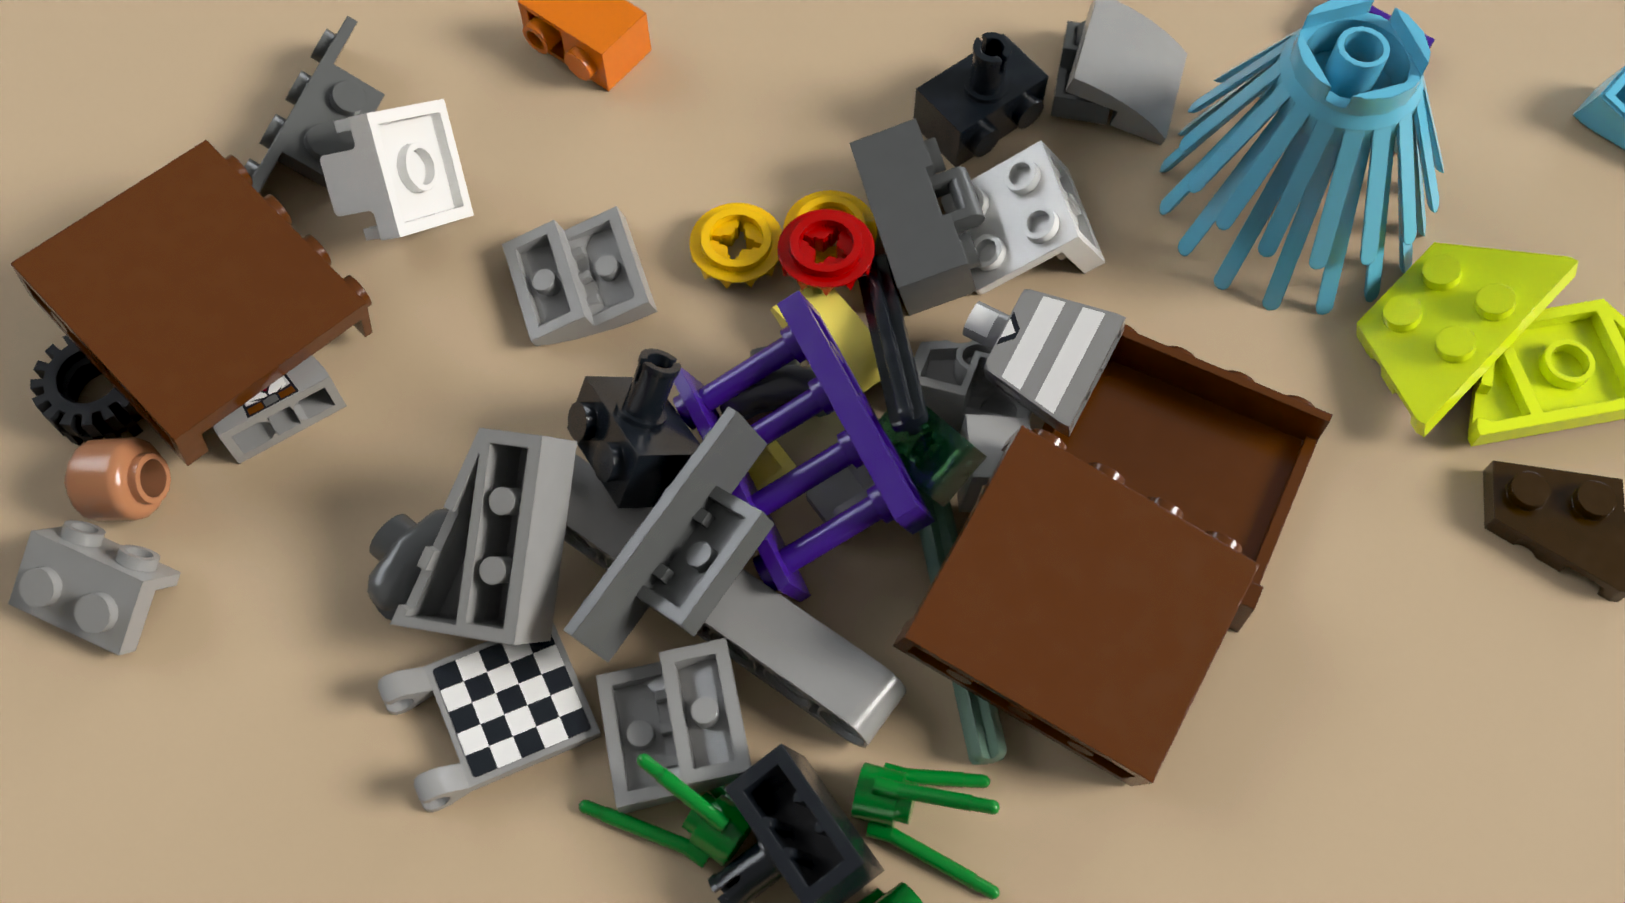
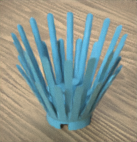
M1374 0L1327 1L1314 7L1307 15L1302 28L1217 77L1214 81L1221 84L1197 99L1190 106L1188 112L1196 113L1217 101L1178 133L1179 136L1185 137L1181 140L1179 148L1163 161L1160 172H1168L1253 100L1257 97L1260 98L1165 196L1159 208L1162 215L1170 213L1190 192L1197 193L1202 190L1271 118L1272 120L1179 241L1178 251L1182 256H1188L1195 249L1215 222L1220 230L1229 229L1281 157L1214 277V284L1218 289L1225 290L1231 285L1276 206L1259 242L1258 252L1263 257H1271L1276 253L1295 214L1262 300V305L1267 310L1279 308L1331 178L1309 258V265L1312 269L1324 268L1316 301V312L1319 315L1329 313L1334 306L1369 153L1370 160L1360 249L1361 263L1366 266L1364 286L1366 301H1374L1380 293L1394 152L1397 153L1399 267L1404 274L1412 266V243L1416 238L1417 231L1424 237L1426 232L1424 187L1428 207L1432 212L1436 213L1439 207V192L1435 168L1439 172L1444 173V167L1423 74L1429 64L1431 52L1424 32L1408 14L1395 7L1390 19L1387 20L1380 15L1369 13Z

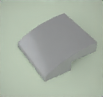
M1093 0L1084 25L1066 92L1113 110L1110 121L1111 126L1162 145L1167 137L1187 53L1166 31L1136 10L1117 0Z
M617 206L566 230H563L555 220H552L502 244L530 341L535 346L580 339L621 327L658 312L627 220Z
M726 638L659 652L660 662L596 675L615 803L619 812L629 813L679 800L638 766L637 757L642 753L648 754L698 794L729 784L752 767Z

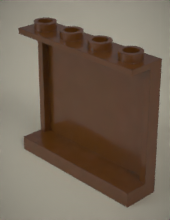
M207 140L10 263L30 297L187 466L209 451L202 434L350 327L354 326L365 338L372 333L368 307L372 303L361 284L351 275L342 278L330 266L332 264L331 259L318 240L310 234L302 238L291 226L292 220L282 204L271 194L263 198L252 187V178L242 163L231 154L224 158Z
M1125 324L1124 332L1070 437L1060 433L1046 422L1042 429L1059 437L1066 444V451L1088 464L1092 462L1100 463L1114 469L1125 479V486L1144 497H1158L1174 504L1183 512V519L1202 531H1215L1232 538L1242 547L1241 553L1260 564L1229 629L1239 632L1256 608L1264 588L1260 583L1316 444L1330 423L1333 414L1316 408L1305 398L1285 395L1258 384L1242 372L1224 370L1200 360L1182 347L1167 346L1140 335L1132 327Z
M1021 425L1005 442L1001 450L1004 454L914 616L905 622L893 647L1127 785L1151 784L1154 782L1260 564L1241 553L1242 547L1232 538L1215 531L1204 532L1183 519V512L1174 504L1158 497L1146 498L1125 486V479L1114 469L1095 462L1088 464L1067 452L1066 444L1056 435L1038 428L1030 430Z

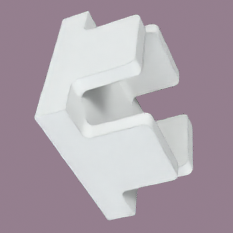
M444 99L375 111L334 121L337 133L352 132L355 146L352 150L321 156V167L333 210L337 216L366 211L374 214L377 225L363 229L366 241L400 238L474 216Z

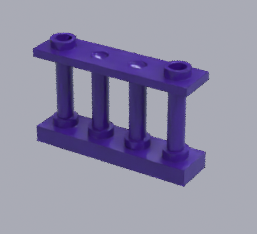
M798 290L777 303L788 326L780 330L782 336L780 339L705 386L681 367L679 375L674 380L679 395L673 398V403L686 425L692 430L697 428L703 440L720 418L716 408L794 359L799 363L807 359L816 375L815 378L808 381L810 389L750 426L769 445L820 412L824 411L827 415H830L835 411L845 430L837 434V443L762 489L757 490L749 472H747L732 493V495L763 511L774 523L770 515L771 513L853 464L858 469L865 465L875 483L866 489L868 497L787 546L776 525H774L757 548L760 554L753 558V562L764 584L774 591L778 590L802 602L810 597L811 594L799 572L800 568L882 519L886 524L895 520L912 535L934 523L935 520L820 313Z

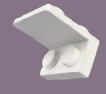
M1042 140L971 180L985 220L978 227L961 232L958 235L970 232L981 266L970 270L977 294L983 295L1054 256H1057L1060 260L1068 258L1084 274L1106 263L1069 169ZM951 194L943 196L941 202L945 214L955 211L956 208Z

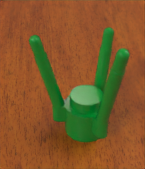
M642 753L637 757L638 766L692 809L682 825L683 829L692 834L690 839L590 800L584 799L579 803L578 808L580 812L681 853L701 868L707 864L710 858L721 866H726L752 830L724 789L725 785L709 790L711 794L706 792L700 796L646 753Z
M864 762L854 794L851 817L869 822L866 837L889 842L987 898H998L1000 890L997 886L894 827L895 822L909 824L915 801L970 812L997 814L1000 810V805L995 800L920 786L987 788L990 785V778L984 774L914 769L887 762L882 767Z

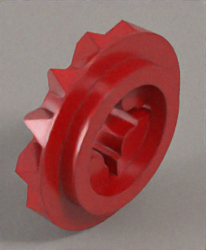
M834 209L813 210L796 217L782 231L777 247L784 277L794 278L802 291L810 286L820 288L826 296L832 288L844 286L851 291L859 277L869 276L871 263L875 256L874 239L868 227L857 217ZM837 241L836 258L828 256L823 262L816 263V250L824 252L829 246L833 247Z

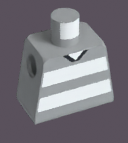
M1024 289L1010 315L978 301L965 323L962 335L992 349L983 368L988 381L1054 429L1070 437L1124 332L1126 317L1046 293Z

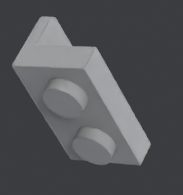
M68 520L64 522L62 527L32 530L8 604L116 655L136 651L155 590L177 586L181 572L160 563V555L150 549L136 545H120L104 538L105 530L88 522Z

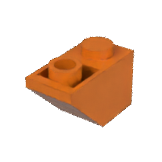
M627 0L517 1L523 23L522 31L527 42L539 53H549L565 63L578 78L585 81L590 79L607 91H610L651 51L647 14Z

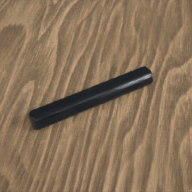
M878 254L872 260L869 276L859 277L858 282L891 428L896 433L907 431L912 436L921 432V425L926 423L929 417L894 276L887 255Z

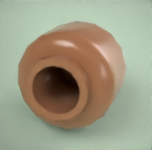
M137 437L104 438L84 442L72 454L64 477L66 493L72 506L84 518L97 522L135 521L149 517L159 508L162 500L166 497L171 482L170 469L166 460L150 442Z

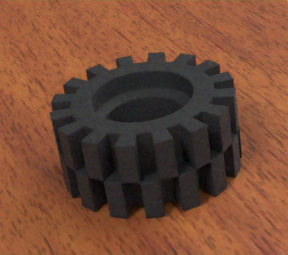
M67 335L63 336V339L68 346L59 350L52 344L45 350L52 360L50 363L37 361L33 370L41 379L30 380V389L36 395L32 400L45 418L63 436H66L72 443L81 446L83 441L103 439V437L122 438L121 433L126 430L133 437L143 432L137 424L142 418L141 415L115 387L107 395L96 401L78 403L79 394L84 386L95 377L102 375V373Z

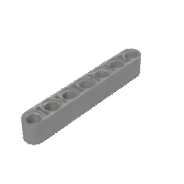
M576 454L564 541L607 571L620 554L623 546L631 539L654 507L618 508L602 482L597 478L590 463ZM742 569L696 633L707 642L726 638L732 660L835 733L859 747L865 748L868 746L906 693V688L901 680L889 669L744 569Z

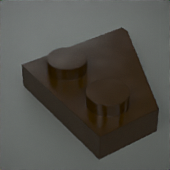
M1492 460L1483 471L1484 528L1512 545L1518 544L1526 547L1534 554L1536 559L1559 572L1567 566L1601 586L1597 594L1606 600L1621 601L1625 597V506L1623 479Z

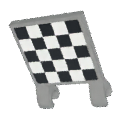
M554 622L550 641L522 645H508L487 641L423 667L387 674L378 681V690L381 698L385 703L387 711L393 715L405 713L434 695L460 763L434 768L419 774L415 778L414 787L427 812L439 811L471 791L601 737L599 727Z

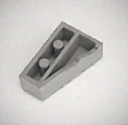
M479 428L444 504V507L449 510L433 546H425L417 564L422 569L407 603L398 605L390 625L508 645L550 641L577 441Z

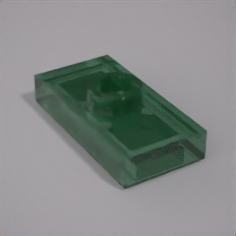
M927 406L929 419L921 425V432L912 436L907 431L896 433L891 428L888 412L886 411L879 421L910 477L942 507H945L987 456Z

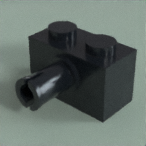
M1004 33L982 34L983 41L977 37L973 44L972 54L916 88L913 119L916 118L921 134L926 139L935 136L941 154L954 167L960 166L974 156L982 157L996 146L1001 138L1017 128L1025 129L1033 124L1044 109L1043 101L1049 76Z
M650 348L641 351L633 377L585 376L577 401L572 404L568 413L567 429L572 439L577 441V445L592 466L597 478L602 482L618 508L654 507L662 497L665 489L673 482L700 445L667 399L674 380L679 375L681 364L676 363L677 359L673 355L659 349Z
M779 744L724 788L755 833L757 842L720 872L708 878V883L714 893H717L719 890L724 893L717 898L720 903H750L782 877L785 878L801 903H844L885 871L806 757L784 744Z

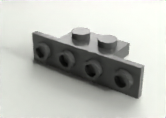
M348 15L337 34L326 28L310 57L319 62L313 75L311 76L301 71L285 99L295 105L288 118L285 119L276 114L259 143L269 149L261 164L252 159H249L246 163L245 169L252 178V187L258 193L262 190L277 162L284 164L328 189L320 163L321 156L352 150L355 146L352 132L337 133L334 121L375 112L385 94L335 65L357 24V21Z
M727 407L563 629L606 662H610L649 607L692 636H695L775 525L763 511L732 495L735 488L767 446V443L738 411Z

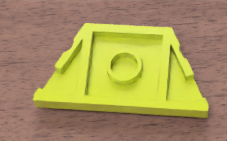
M1434 242L1356 323L1357 338L1368 356L1379 363L1381 377L1391 393H1397L1411 415L1410 424L1416 433L1425 437L1576 276L1578 260L1568 256Z
M1604 299L1545 308L1473 385L1467 437L1470 446L1625 419V317Z

